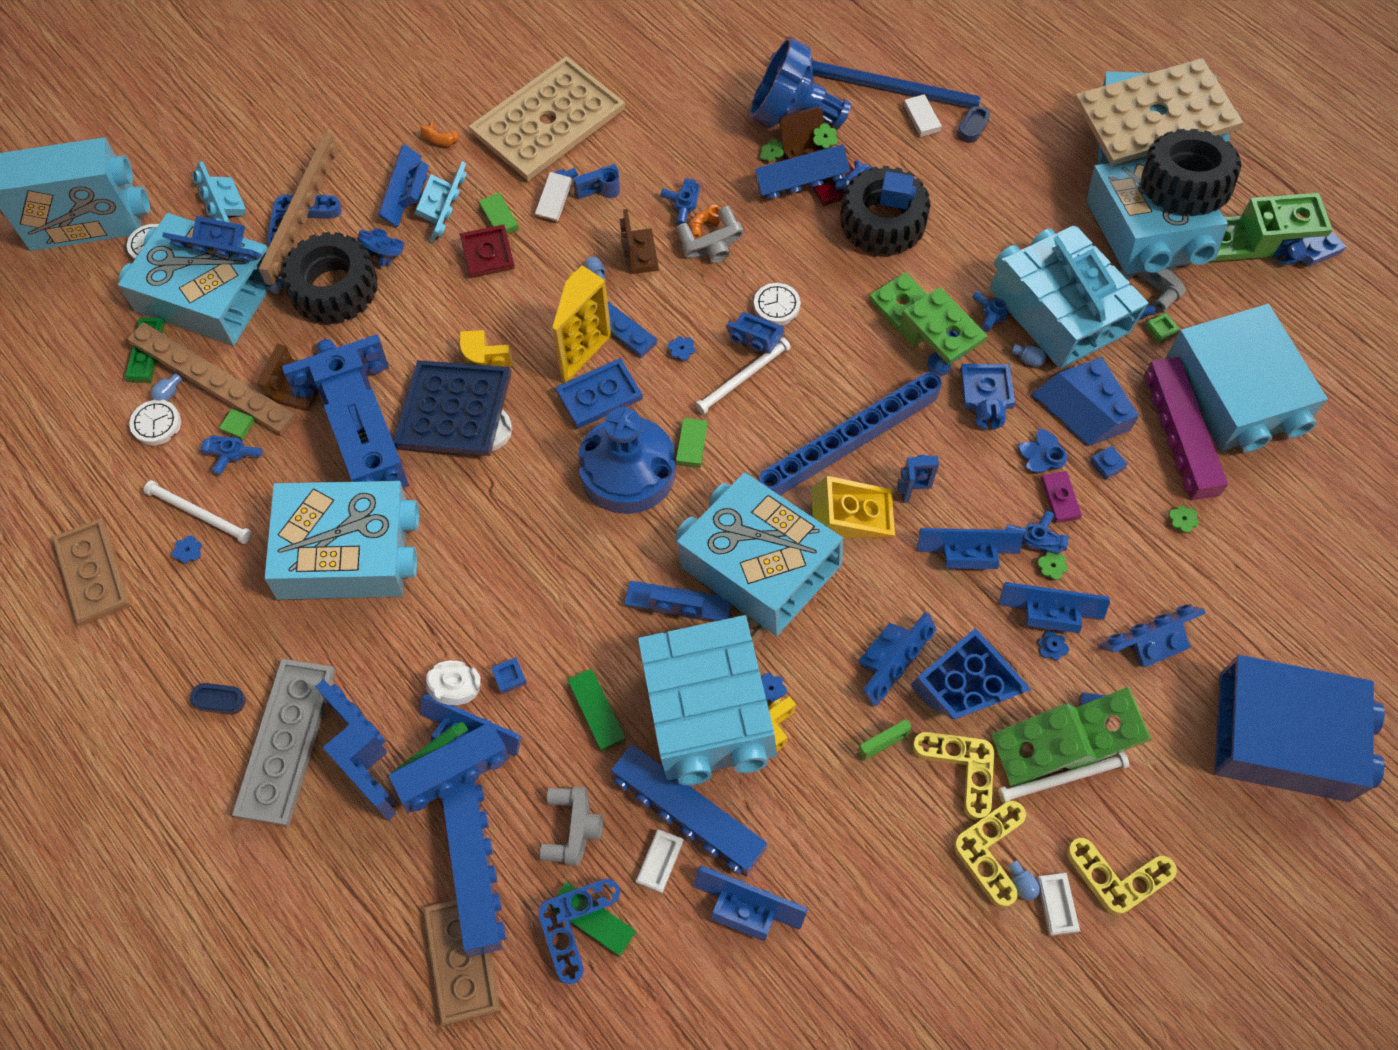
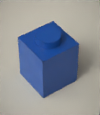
M886 171L880 205L907 209L909 200L914 201L917 187L912 186L914 176Z

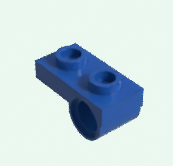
M616 164L573 178L575 194L578 199L601 192L606 198H614L620 193L619 170Z

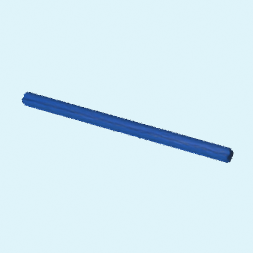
M812 60L813 74L913 96L925 94L927 99L969 108L979 106L981 100L980 96Z

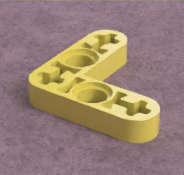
M931 732L918 734L912 745L913 752L918 758L966 765L964 812L967 817L974 821H980L990 813L992 806L994 749L992 745L983 739ZM923 740H926L929 746L937 747L938 741L942 742L940 754L936 753L938 748L931 747L928 752H925L923 747L918 744H922ZM949 743L957 744L960 748V754L958 756L949 755L946 752L945 746ZM966 745H969L968 751L975 752L980 747L983 753H987V755L983 759H979L977 753L969 752L967 758H965ZM975 773L983 774L986 778V785L978 787L973 784L972 775ZM977 794H982L979 804L985 808L980 813H976L975 808L971 807L976 801Z
M1016 801L1006 802L961 833L954 843L956 855L989 900L999 908H1007L1016 901L1017 889L988 848L1017 829L1025 821L1026 811ZM1008 810L1018 813L1016 816L1017 821L1012 818L1005 822L1004 825L1000 821L1008 814ZM986 823L993 824L997 828V836L989 838L984 835L982 831L983 825ZM963 839L966 842H973L974 846L971 849L976 856L979 852L983 855L973 864L970 861L974 857L969 849L964 851L961 848L964 844ZM982 862L989 863L993 869L992 876H981L978 872V864ZM997 876L1001 880L996 884L1001 890L1007 889L1009 891L1007 895L1009 901L1005 898L999 899L997 897L999 889L995 884L991 888L988 886Z
M1085 838L1075 839L1067 848V857L1105 910L1112 915L1124 914L1173 880L1177 873L1176 865L1170 858L1158 856L1120 881L1089 840ZM1077 847L1079 849L1084 847L1087 850L1084 854L1085 858L1083 856H1076ZM1094 859L1096 863L1086 870L1084 866ZM1158 866H1166L1167 871L1165 874H1161L1153 880L1150 874L1159 868ZM1092 870H1102L1106 875V882L1104 884L1096 883L1092 878ZM1134 878H1141L1145 881L1147 885L1145 893H1138L1134 890L1132 886ZM1112 883L1114 887L1104 894L1102 890ZM1113 895L1115 897H1122L1123 901L1121 902V906H1114L1111 901H1113L1114 899Z

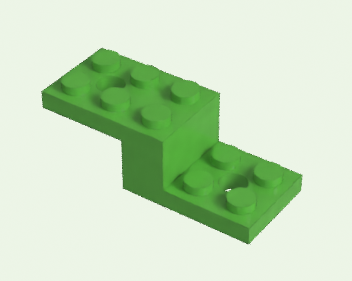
M1320 193L1251 198L1241 216L1224 217L1228 225L1223 238L1228 241L1221 242L1216 260L1211 261L1273 257L1284 239L1329 236L1333 229ZM1297 213H1300V215L1306 217V219L1298 217Z
M906 272L869 296V301L913 348L926 341L948 365L972 351L987 339L988 335L941 287L927 295ZM905 299L908 304H898L896 300ZM955 331L959 336L950 337L946 332Z
M1129 687L1077 708L1068 703L991 734L1012 787L1064 767L1075 769L1095 763L1152 740ZM1112 716H1118L1121 721V725L1116 731H1110L1107 728V721ZM1026 743H1031L1034 747V753L1029 758H1024L1021 753V749Z

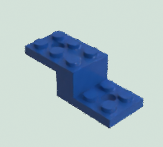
M323 679L315 687L348 725L323 748L389 821L397 814L391 807L395 802L367 771L387 753V750L382 745L386 740L380 735L376 727L370 721H367L355 704L346 698L345 694L335 683L330 686Z

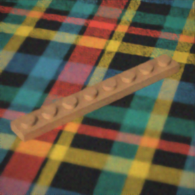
M324 132L262 260L259 271L265 284L275 285L277 278L281 276L284 259L289 257V251L292 249L294 242L298 240L301 227L307 221L309 210L315 204L317 193L323 187V181L326 174L330 172L334 157L338 155V145L331 133Z
M144 322L127 338L132 346L242 413L252 416L255 421L280 436L297 419L295 413Z

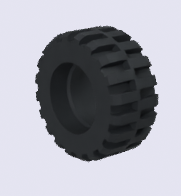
M1198 129L1170 131L1157 138L1149 147L1141 176V185L1149 199L1152 198L1153 203L1157 206H1163V209L1170 212L1172 210L1180 215L1187 213L1190 216H1197L1199 213L1203 215L1209 214L1213 210L1216 211L1223 207L1231 199L1241 171L1242 162L1240 155L1236 149H1233L1234 147L1229 141H1224L1223 137L1218 134L1215 136L1209 131L1201 132Z
M876 166L870 168L868 172L864 170L858 173V176L853 177L849 181V185L845 187L840 224L844 229L843 233L848 239L851 238L850 242L856 247L859 245L862 251L867 253L871 251L874 252V255L879 256L881 253H885L886 256L894 255V252L900 254L907 251V247L909 249L914 247L917 241L923 237L931 201L928 190L923 187L924 184L918 178H914L912 186L917 187L914 201L909 200L907 209L897 208L902 212V215L884 218L871 213L867 209L870 206L880 204L886 171L914 176L909 171L905 173L902 171V168L898 167L892 169L890 166H883L882 168H877Z
M323 232L319 236L314 234L309 236L310 239L298 242V246L296 248L293 247L289 251V257L284 259L282 264L284 268L281 270L282 283L295 310H298L304 318H310V321L316 323L323 321V324H332L334 321L342 323L347 318L353 319L357 317V313L360 311L363 313L368 308L367 303H372L375 298L374 293L377 292L378 288L377 274L365 246L361 242L356 241L355 238L349 235L344 237L342 233L337 232L334 234ZM331 270H344L348 272L336 284L324 287L312 285L325 272Z

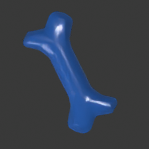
M859 160L854 161V170L845 179L835 181V189L844 191L845 187L849 185V181L853 177H857L858 173L864 170L868 172L871 168L870 165L862 164Z

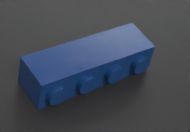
M844 144L754 169L760 197L766 196L767 199L780 196L779 192L788 190V193L802 190V185L810 184V188L822 185L824 179L831 178L832 182L845 178L846 173L850 172Z
M490 721L388 776L407 813L422 810L428 805V802L438 797L448 796L456 787L464 783L474 782L484 772L500 768L510 758L504 743Z

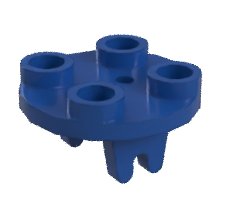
M374 228L373 232L359 230L357 241L365 246L370 256L373 252L380 254L378 263L380 266H390L393 257L402 254L405 243L399 239L386 236V231Z

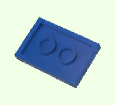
M621 358L555 387L556 393L577 429L607 416L616 408L627 407L643 399L642 392Z

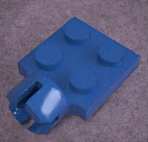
M1331 232L1329 236L1284 239L1273 256L1275 259L1284 256L1285 258L1278 262L1282 265H1291L1295 262L1303 261L1310 267L1341 254L1346 246L1338 236Z
M961 364L960 374L964 409L974 410L976 422L984 430L988 429L987 420H990L992 430L1002 427L1006 419L1005 410L1013 409L1015 405L1010 364Z

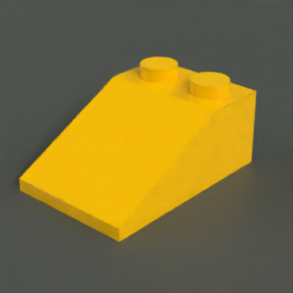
M826 476L811 487L813 518L843 538H886L895 536L892 489Z

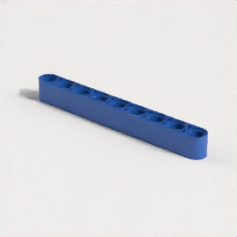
M927 372L763 470L759 476V482L763 485L768 482L774 483V486H765L781 496L935 402L942 385L941 377L933 372ZM846 434H853V435H855V436H854V437H850V436H848V435H846ZM827 446H833L835 449H829ZM807 458H813L815 461H808ZM787 470H792V471H794V472H796V473L789 474V473H787V472H785V471H787Z

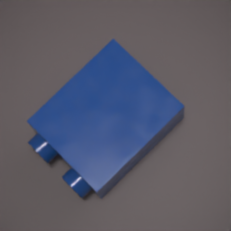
M1237 655L1220 672L1214 775L1344 802H1351L1372 788L1379 787L1384 776L1385 765L1383 757L1374 754V735H1377L1383 726L1385 711L1381 702L1374 701V681Z

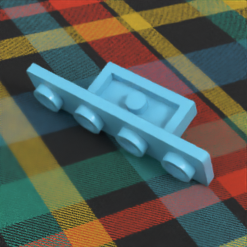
M463 161L458 167L451 184L432 174L430 175L414 214L435 224L428 240L431 243L434 242L436 236L441 238L446 225L442 224L443 220H448L453 209L449 205L451 201H456L460 192L457 189V185H462L467 172L463 171L466 163Z
M198 162L196 170L193 171L192 178L193 182L197 184L201 200H204L208 216L211 219L229 222L227 216H244L246 208L232 177H210L204 163Z
M1054 237L1055 247L1052 248L1054 255L1058 261L1063 260L1065 263L1064 270L1069 279L1074 278L1077 282L1075 287L1081 298L1084 296L1087 298V307L1092 316L1097 315L1101 322L1106 320L1105 310L1099 299L1117 290L1114 280L1093 248L1072 258L1060 237Z

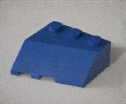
M1102 357L1058 373L1031 394L1032 398L1036 401L1040 400L1048 407L1047 411L1050 414L1058 416L1066 424V428L1087 447L1131 431L1139 417Z
M976 628L910 684L928 706L952 720L1031 690Z

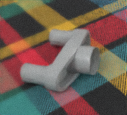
M730 206L722 207L718 211L725 228L698 239L694 238L687 223L676 227V232L682 243L681 249L685 257L698 258L709 255L713 263H718L728 258L730 255L728 246L738 241L744 234V230L740 222H737Z
M1176 266L1168 267L1155 273L1144 271L1125 274L1123 268L1119 271L1128 282L1137 274L1163 292L1153 303L1155 310L1160 313H1164L1173 302L1178 301L1185 294L1184 284L1174 274L1177 269Z
M574 786L573 789L548 788V805L572 806L569 842L566 845L542 844L540 860L565 862L566 865L578 866L583 858L587 839L601 840L603 815L590 814L586 787Z

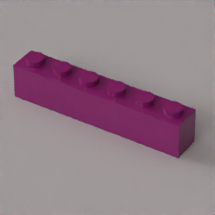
M1180 357L1151 361L1144 373V380L1146 385L1150 387L1152 403L1154 406H1157L1160 424L1165 428L1167 444L1173 450L1175 466L1180 470L1183 477L1184 490L1188 492L1191 500L1220 496L1228 486V482Z

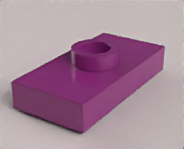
M1067 471L1043 475L1041 481L1051 512L1054 514L1055 523L1080 519L1082 514Z

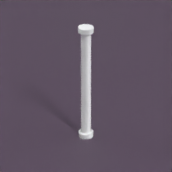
M782 337L771 354L766 352L704 400H698L695 403L697 410L703 415L707 413L709 407L783 351L787 352L790 350L789 342Z
M153 480L148 481L144 486L145 494L149 496L154 495L238 538V542L242 544L248 543L251 539V530L247 528L241 529L159 487L158 483Z
M1124 752L1116 754V757L1008 789L1001 787L998 789L1001 802L1005 804L1011 799L1119 767L1121 769L1128 768L1129 760Z

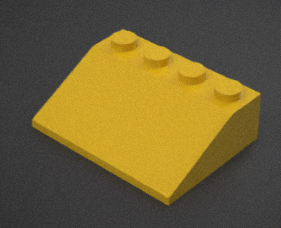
M583 265L576 272L574 271L568 276L552 327L563 383L568 382L611 337L605 280Z

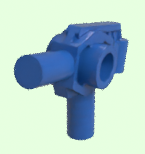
M684 178L683 187L679 193L665 188L661 191L660 197L675 202L674 208L679 212L676 222L678 226L686 223L687 214L696 209L700 185L696 183V179Z
M978 290L972 295V298L985 308L982 313L986 319L981 326L984 332H989L994 323L1004 321L1009 311L1003 300L995 297L991 301Z
M213 435L208 439H204L200 448L202 454H214L220 457L211 470L218 476L222 474L229 461H239L243 456L261 458L263 453L262 448L245 446L240 438Z
M1050 511L1044 512L1038 524L1029 523L1026 528L1006 524L1005 530L1023 531L1022 542L1029 548L1054 554H1060L1062 551L1067 550L1069 537L1058 535L1047 529L1054 517V514Z

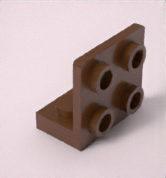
M623 209V218H620L619 222L625 265H630L631 274L659 271L652 228L631 231L628 209Z
M277 343L256 384L261 393L273 401L310 410L318 390H315L314 394L307 398L295 397L282 366L299 360L292 359L287 347Z

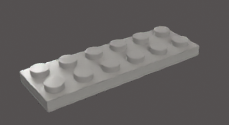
M281 659L234 807L233 817L285 827L290 826L327 702L315 686L323 679L331 686L336 672L334 667Z

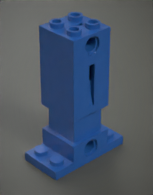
M378 334L282 366L295 397H310L314 394L315 390H318L352 482L400 481L402 488L409 486L402 463L367 378V375L377 374L389 368Z

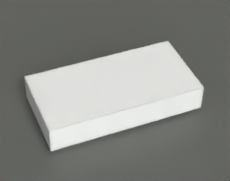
M925 94L904 100V107L920 137L941 131L942 126Z
M553 172L549 173L535 212L538 217L558 222L572 184V179Z
M657 829L637 877L636 884L663 894L684 839Z
M1067 873L1038 876L1036 879L1040 888V897L1049 936L1078 933L1080 929Z

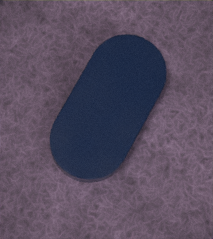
M975 106L968 111L958 129V137L961 141L973 143L979 139L990 118V112L985 107Z
M202 683L192 690L190 701L199 711L234 715L244 708L246 697L239 688L234 686Z

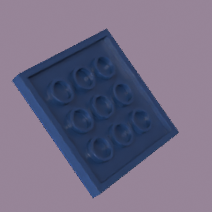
M417 360L393 443L395 447L491 456L512 374L510 367Z

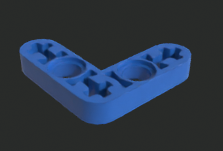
M281 195L275 199L267 237L269 246L278 229L277 224L282 221L294 195ZM317 195L315 204L309 210L307 218L331 219L338 217L342 212L339 199L333 195Z
M603 879L543 902L539 908V919L557 975L566 984H575L584 973V965L569 921L614 904L620 896V887L614 880ZM604 884L615 888L616 892L612 894V900L607 901L605 897L596 899L599 906L593 907V899L588 889L594 888V894L603 890L602 885ZM576 894H584L588 899V906L583 911H576L572 907L571 901ZM549 904H552L554 908L559 907L560 913L556 915L558 924L564 921L566 927L557 928L551 933L548 931V926H554L550 917L545 918L544 912L548 911L547 906ZM557 933H566L570 939L569 946L565 950H558L553 945V938ZM572 949L575 956H569L572 965H578L579 967L573 979L562 972L566 968L565 959H562L560 962L557 959V955H565Z

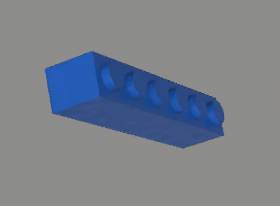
M633 744L630 745L611 769L614 778L613 782L616 786L625 792L628 789L636 794L635 799L646 808L651 805L659 811L657 815L666 823L671 824L674 822L681 828L680 832L689 840L694 841V839H697L704 845L702 847L703 850L714 858L720 856L727 862L725 864L726 867L737 875L743 873L745 876H748L766 851V841L689 785H681L678 783V779L667 781L663 766Z
M475 780L472 783H464L456 787L451 794L442 797L463 947L468 958L503 950L502 940L507 939L504 922H499L497 911L502 910L500 894H494L493 883L498 882L495 865L490 866L489 855H493L491 838H486L484 828H489L487 812L481 810L480 802L485 801L482 784L477 785Z

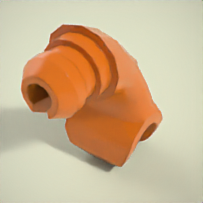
M432 121L428 123V127L420 125L423 138L433 144L451 147L454 142L456 143L459 140V135L456 131H451L450 133L435 132Z
M712 205L690 220L688 225L695 239L700 238L703 223L710 222L711 225H718L720 223L719 206Z

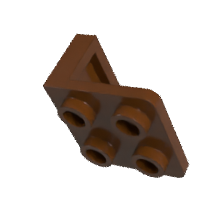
M817 106L781 116L779 124L784 160L824 150L822 145L817 146L813 142L815 137L813 134L814 130L819 128L821 124H824L823 110Z

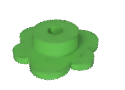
M821 124L813 132L815 135L813 139L814 144L817 146L822 145L824 149L829 148L830 145L834 146L838 142L836 129L830 128L828 124Z
M776 139L770 140L767 145L762 146L760 158L769 162L780 158L784 153L782 142H778Z
M1180 505L1169 513L1172 526L1180 528L1184 533L1191 532L1193 527H1197L1199 521L1196 519L1198 514L1195 509H1187L1185 506Z
M1048 552L1045 557H1041L1038 560V566L1042 569V575L1050 576L1053 580L1061 579L1063 573L1068 571V567L1065 565L1066 558L1062 554L1055 555Z

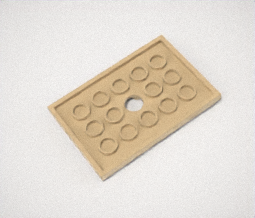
M566 56L469 125V129L476 138L529 181L626 108L623 100ZM542 115H555L556 120L551 124H544L540 121V117Z
M1203 58L1076 94L1075 97L1077 106L1111 166L1146 157L1151 144L1161 135L1163 136L1170 131L1198 129L1201 132L1209 131L1212 135L1216 136L1217 134L1222 135L1240 130L1244 123ZM1156 104L1162 105L1167 109V113L1161 115L1157 111H1150V107Z

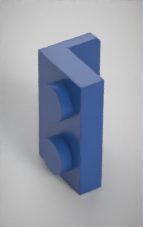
M742 312L735 323L728 321L726 324L729 337L734 342L744 343L756 351H764L771 354L785 333L783 326L746 312Z
M922 454L917 457H907L905 467H901V479H898L897 482L898 494L903 495L904 503L909 502L913 489L932 488L939 467L938 456Z

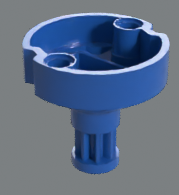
M791 36L787 37L774 54L757 87L751 103L749 117L771 128L779 123V119L783 115L818 106L823 110L824 122L828 123L830 128H834L837 131L847 120L851 103L845 99L840 100L827 93L825 88L814 83L811 47Z
M622 407L611 411L606 416L604 422L594 427L586 435L579 448L578 456L581 466L579 473L583 489L593 502L608 511L631 514L648 510L660 503L673 487L676 467L673 461L675 460L674 446L670 437L657 424L640 418L637 412L630 408ZM659 475H665V476H667V477L664 478V479H661V478L658 477V476H659Z

